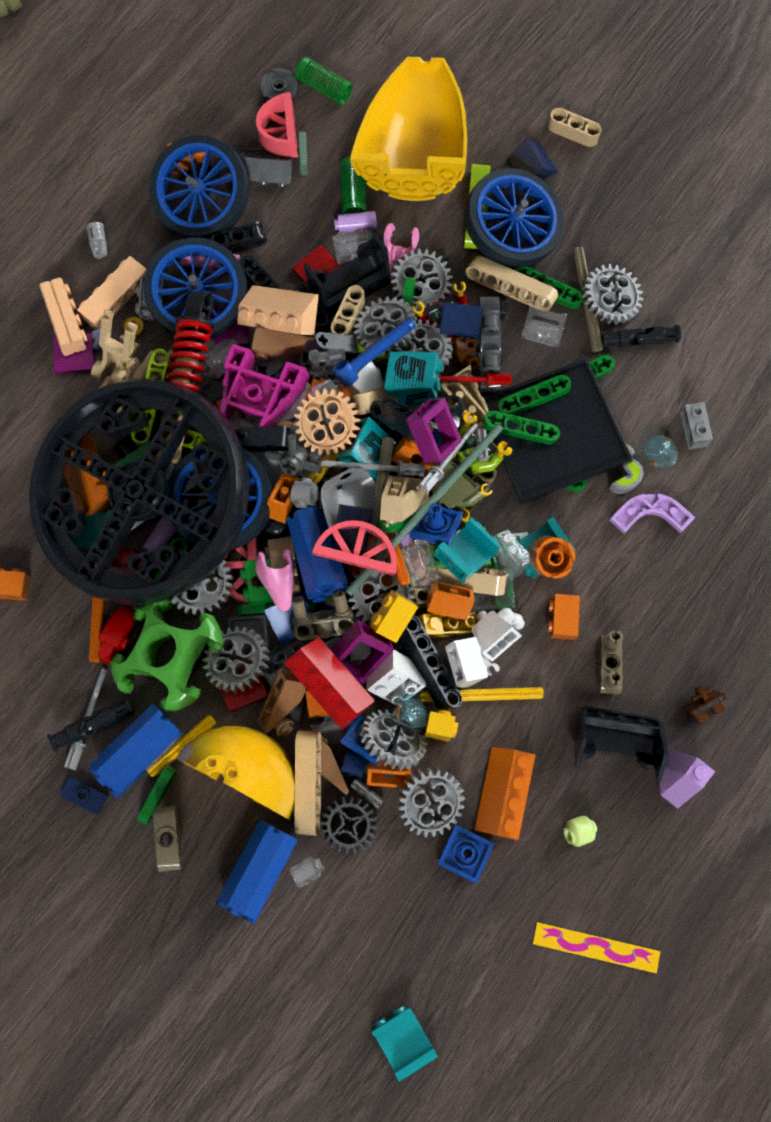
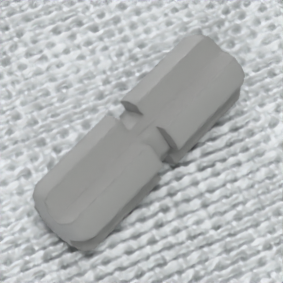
M477 429L475 431L476 446L487 435L485 429ZM488 446L477 457L479 462L488 461Z
M356 778L352 782L351 788L362 797L364 796L365 800L375 808L381 806L384 801L382 797L373 790L370 791L369 787L360 779Z

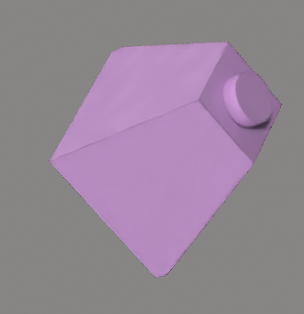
M668 749L669 755L662 780L659 782V791L664 799L678 809L703 789L715 771L698 757Z

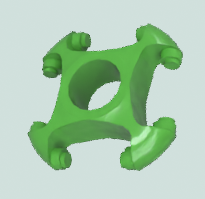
M171 599L150 604H140L136 607L133 618L141 622L145 620L139 640L126 661V657L117 653L110 661L115 684L119 691L124 693H131L133 691L134 684L132 678L136 675L152 676L163 682L167 686L169 694L160 701L159 706L167 712L181 710L199 700L200 689L192 685L190 688H186L192 667L206 644L209 646L208 649L215 653H218L222 646H224L218 622L211 614H201L199 618L200 627L196 630H185L170 626L163 619V612L172 608L173 603ZM174 639L176 641L174 657L165 666L158 667L156 664V654L159 647L167 640Z

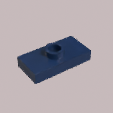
M71 776L59 795L96 815L99 814L108 798V795Z

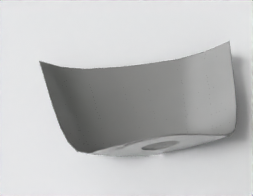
M351 468L324 483L321 489V501L328 528L336 525L339 504L372 508L376 483L367 470ZM352 473L349 477L340 480L343 475ZM342 485V488L338 490L337 486Z

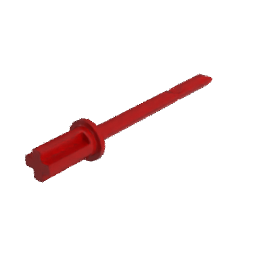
M486 371L485 376H439L440 382H485L486 387L490 385L512 384L511 374H492L489 371Z

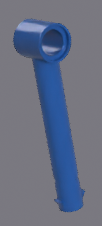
M408 317L350 363L348 360H342L333 367V372L343 387L354 384L358 380L356 373L413 330L416 327L414 321Z

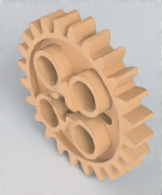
M326 388L323 389V394L315 390V397L308 394L309 401L301 400L304 407L297 406L301 413L294 414L296 418H299V421L295 422L294 425L299 426L300 429L296 430L295 433L302 434L299 441L306 440L305 448L312 445L311 452H315L318 449L319 455H323L326 450V454L331 456L333 450L335 454H339V448L344 451L347 450L346 443L353 445L350 440L351 437L357 438L354 430H360V428L355 426V423L361 420L355 418V415L359 414V411L352 410L356 404H348L350 401L349 396L342 399L343 392L340 391L336 396L335 389H332L330 394ZM337 404V413L331 415L329 412L330 406ZM321 405H324L326 418L331 420V422H329V428L334 436L333 440H331L328 426L323 425L326 419L324 413L321 410ZM314 410H317L319 413L316 421L310 419V414ZM339 423H342L345 427L342 434H337L335 430ZM324 430L325 438L319 441L316 437L317 432Z

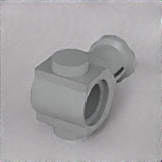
M301 478V481H294L290 500L294 503L295 507L304 509L317 506L318 510H321L323 507L322 501L318 497V487L313 480Z

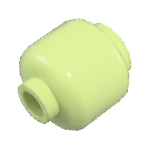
M581 815L566 823L564 836L569 844L581 847L595 840L597 826L587 816Z

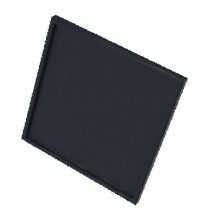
M587 358L483 397L489 411L499 412L498 404L501 399L559 375H566L571 380V389L566 395L515 415L553 424L558 427L560 436L554 444H543L501 433L493 440L495 446H498L501 441L507 442L508 444L504 450L507 447L512 448L510 455L503 456L502 463L520 505L633 462L630 451ZM559 382V386L565 388V384ZM543 388L539 390L538 394L545 397L549 394V390ZM523 396L520 399V402L523 404H528L531 401V398L528 396ZM514 400V404L518 407L517 400ZM504 405V409L506 408L507 411L511 410L510 406ZM507 422L509 429L514 430L517 428L514 422ZM526 426V431L529 434L536 433L534 427ZM548 431L549 437L552 438L551 432Z

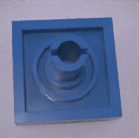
M432 504L427 514L409 532L410 538L440 545L444 541L450 547L463 518V512Z
M455 825L438 861V865L477 884L495 843Z

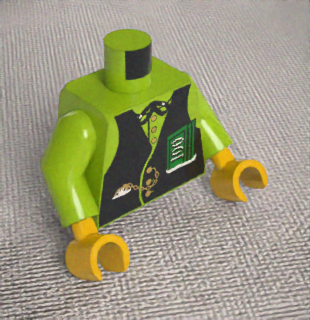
M469 411L463 415L465 424H462L458 431L460 438L467 432L470 425L475 424L478 420L477 416L474 415L472 420L469 421L468 418L471 415ZM475 431L456 453L454 463L457 466L476 447ZM501 441L498 446L491 442L488 445V461L479 462L476 459L466 471L471 475L491 472L504 459V455L508 456L512 453V448L507 447L504 450L508 444L505 441Z

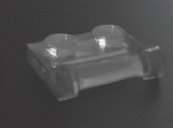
M530 306L521 338L558 348L568 314L544 312ZM533 315L557 321L559 325L549 324L532 318Z
M332 348L326 352L311 350L309 352V360L312 364L310 367L311 374L315 377L335 374L333 367L340 361L346 360L345 350L339 348ZM325 362V366H321L319 363Z

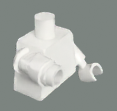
M371 361L356 373L358 380L346 388L354 396L384 387L385 383L382 380L380 369Z
M504 608L498 613L494 610L488 614L486 611H480L476 615L478 623L472 627L473 637L477 638L481 648L482 659L487 668V675L490 676L493 675L490 671V666H493L497 672L500 668L498 664L491 663L489 659L494 661L522 636L517 630L524 627L525 621L520 614L512 612L510 608Z

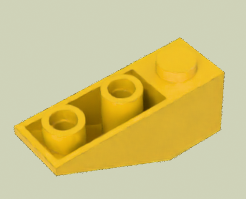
M475 612L469 614L467 621L455 620L444 615L422 614L418 616L430 639L473 634L472 627L477 624Z

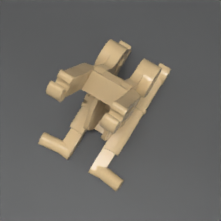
M105 309V316L100 319L99 345L103 350V358L96 361L91 370V376L103 381L99 389L116 382L145 379L153 351L151 350L141 364L139 359L133 358L140 344L134 342L138 326L129 322L128 330L126 329L125 334H122L119 338V341L122 343L111 338L114 313ZM157 357L155 362L159 363L163 357ZM122 406L118 408L117 413L121 411Z

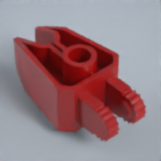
M121 607L113 613L105 628L101 629L98 635L101 643L98 657L101 663L105 665L110 663L116 652L121 654L127 649L135 626L134 611Z

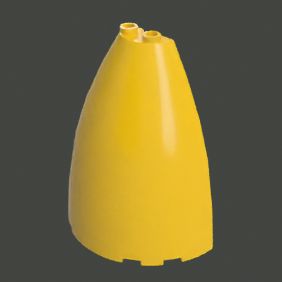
M407 57L389 76L368 107L357 133L350 160L357 175H361L367 181L366 184L374 190L387 192L389 197L396 199L424 201L435 199L436 195L441 193L447 194L451 192L464 176L467 157L466 111L460 89L445 58L431 57V60L426 62L420 57Z
M244 726L214 728L191 740L177 756L179 761L216 781L220 774H222L224 777L223 783L291 821L295 812V768L281 745L265 733Z

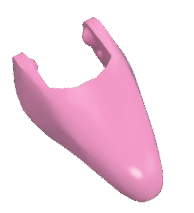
M394 223L387 225L384 232V245L388 250L390 276L391 273L396 272L393 270V266H399L397 260H403L404 253L410 256V250L415 251L419 241L418 228L414 227L411 230V245L406 248L395 246L391 243L392 232L395 230Z
M284 550L282 557L286 567L280 569L266 566L265 555L263 552H259L255 562L256 573L277 608L281 611H287L292 602L294 567L290 551Z

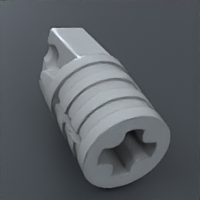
M100 222L89 223L86 226L89 244L93 256L101 259L107 256L104 225Z

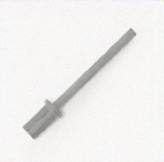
M476 424L467 430L461 438L462 441L455 447V450L450 452L438 467L431 466L429 468V473L419 484L420 491L428 493L438 480H442L444 477L442 470L460 450L465 441L474 433L477 428Z
M341 461L321 462V465L326 467L397 472L398 477H401V475L424 477L425 472L424 464L402 463V461H398L397 466L355 462L345 463Z
M105 667L101 668L84 717L92 715L107 672ZM84 721L82 722V725L79 730V734L81 735L85 734L86 732ZM83 739L71 744L63 767L76 770L83 748H86V745L82 744Z

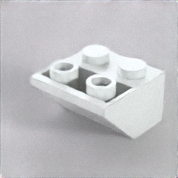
M476 637L456 640L445 646L457 687L468 688L488 677L487 668L483 662L481 648Z
M393 650L367 679V690L396 706L404 704L426 686V682L410 658L396 650Z

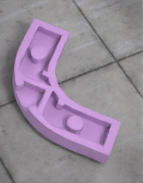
M641 494L627 501L609 521L625 534L641 517L656 515L665 519L681 533L695 517L680 503L666 495Z

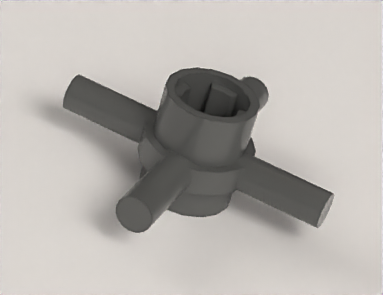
M294 434L287 436L289 450L284 454L267 450L265 453L266 458L279 461L280 468L289 476L299 478V473L303 469L318 474L322 472V466L308 462L310 455L304 447L296 445V436Z

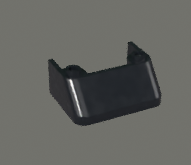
M371 227L367 229L369 241L362 243L358 247L357 258L326 275L322 270L312 271L307 263L304 264L307 282L313 294H318V302L329 317L336 315L349 287L353 285L362 287L366 298L385 287L391 279L387 247ZM359 295L352 296V299L355 300L360 298Z
M584 706L580 709L574 747L575 768H580L582 758L593 757L596 750L635 756L642 768L655 769L656 781L661 782L669 752L664 726L659 719Z

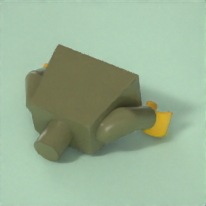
M456 454L442 470L444 477L442 480H438L432 487L431 491L433 493L458 467L453 462ZM463 473L436 504L437 506L441 505L443 507L446 505L449 509L455 507L460 510L474 506L483 497L490 495L492 490L485 493L483 488L487 483L478 487Z

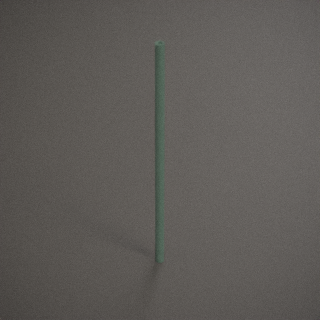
M495 425L393 537L391 543L394 549L427 514L430 505L437 503L503 430L501 425ZM386 549L381 551L374 560L383 562L388 556ZM364 569L345 592L352 596L374 571Z

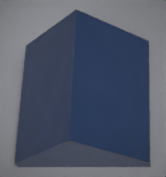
M525 139L507 158L512 168L530 172L542 180L558 173L557 168L540 143Z
M438 302L440 334L479 337L482 306Z
M339 504L336 524L353 520L370 524L372 508ZM359 529L339 531L349 549L354 550ZM365 531L360 551L365 550L368 536L367 531ZM333 538L332 545L340 547L335 538Z

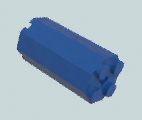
M311 506L295 511L292 519L290 516L286 519L308 599H313V603H320L325 598L332 597L336 591H345L348 588L342 562L312 555L317 540L329 528L324 510L321 511L318 510L317 506ZM333 535L329 536L321 545L338 550L337 546L332 545Z
M152 704L90 764L88 769L96 776L95 779L103 787L107 786L111 794L118 799L165 755L184 734L156 705Z
M259 820L216 904L228 909V912L237 917L244 915L243 919L255 924L299 840Z

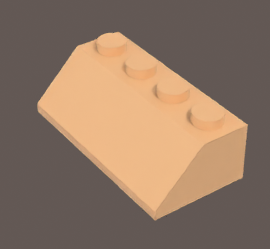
M253 285L239 303L237 324L300 335H314L318 294Z

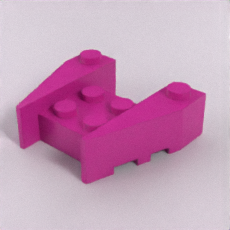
M232 344L224 364L225 378L223 379L224 389L220 411L229 422L235 410L261 419L259 427L276 426L300 398L310 375L305 367L287 361L279 380L254 372L252 368L257 358L252 351Z

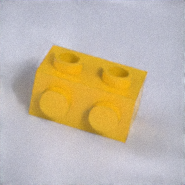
M391 590L383 598L379 611L373 615L370 626L376 633L397 643L418 606L408 598Z
M439 710V713L430 711L425 737L449 742L452 737L455 738L458 729L455 716H451V712Z

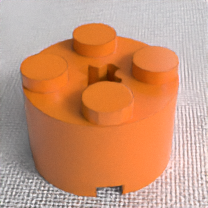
M544 536L537 539L528 548V558L533 568L538 572V575L557 579L566 576L571 571L573 562H575V551L572 545L562 538Z

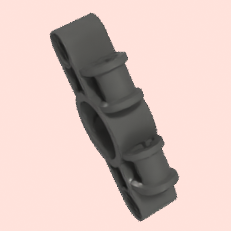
M479 297L478 306H482L478 337L479 376H485L486 371L492 374H500L499 297ZM479 382V392H500V385L486 387L485 382Z

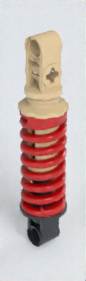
M190 292L188 294L184 316H178L176 319L175 331L178 332L174 335L175 343L171 347L173 353L169 356L171 363L167 366L169 373L165 376V381L184 386L199 393L200 389L195 383L202 382V378L197 373L204 372L203 366L199 365V363L206 362V357L199 353L208 352V347L202 343L210 342V337L214 330V325L209 322L214 303L210 292ZM163 411V415L160 417L161 424L168 412ZM183 415L178 417L177 422L182 420ZM172 433L167 436V440L171 439ZM184 439L170 463L176 464L179 462ZM162 451L158 452L157 459L162 455Z

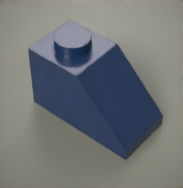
M348 749L341 772L342 774L362 780L368 760L353 750Z

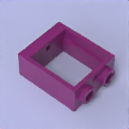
M445 397L428 399L406 419L424 463H441L462 441ZM433 418L443 439L439 446H437L428 424Z
M359 620L353 624L331 649L355 679L361 683H364L394 650L390 639L376 633L369 625ZM360 641L375 648L360 666L344 660Z

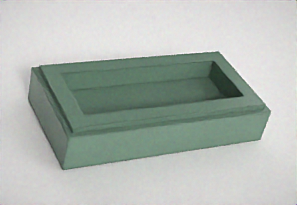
M299 132L301 175H308L306 132Z

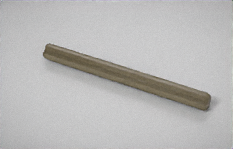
M579 246L574 248L573 255L580 291L584 294L585 291L582 288L589 273L584 248ZM583 298L582 302L592 352H601L603 345L597 316L594 317V310L588 311L591 306L584 304L588 298Z
M384 437L382 439L379 464L391 465L394 446L393 438ZM377 471L370 524L376 526L380 516L381 497L390 471ZM371 533L368 534L367 552L380 545V540Z

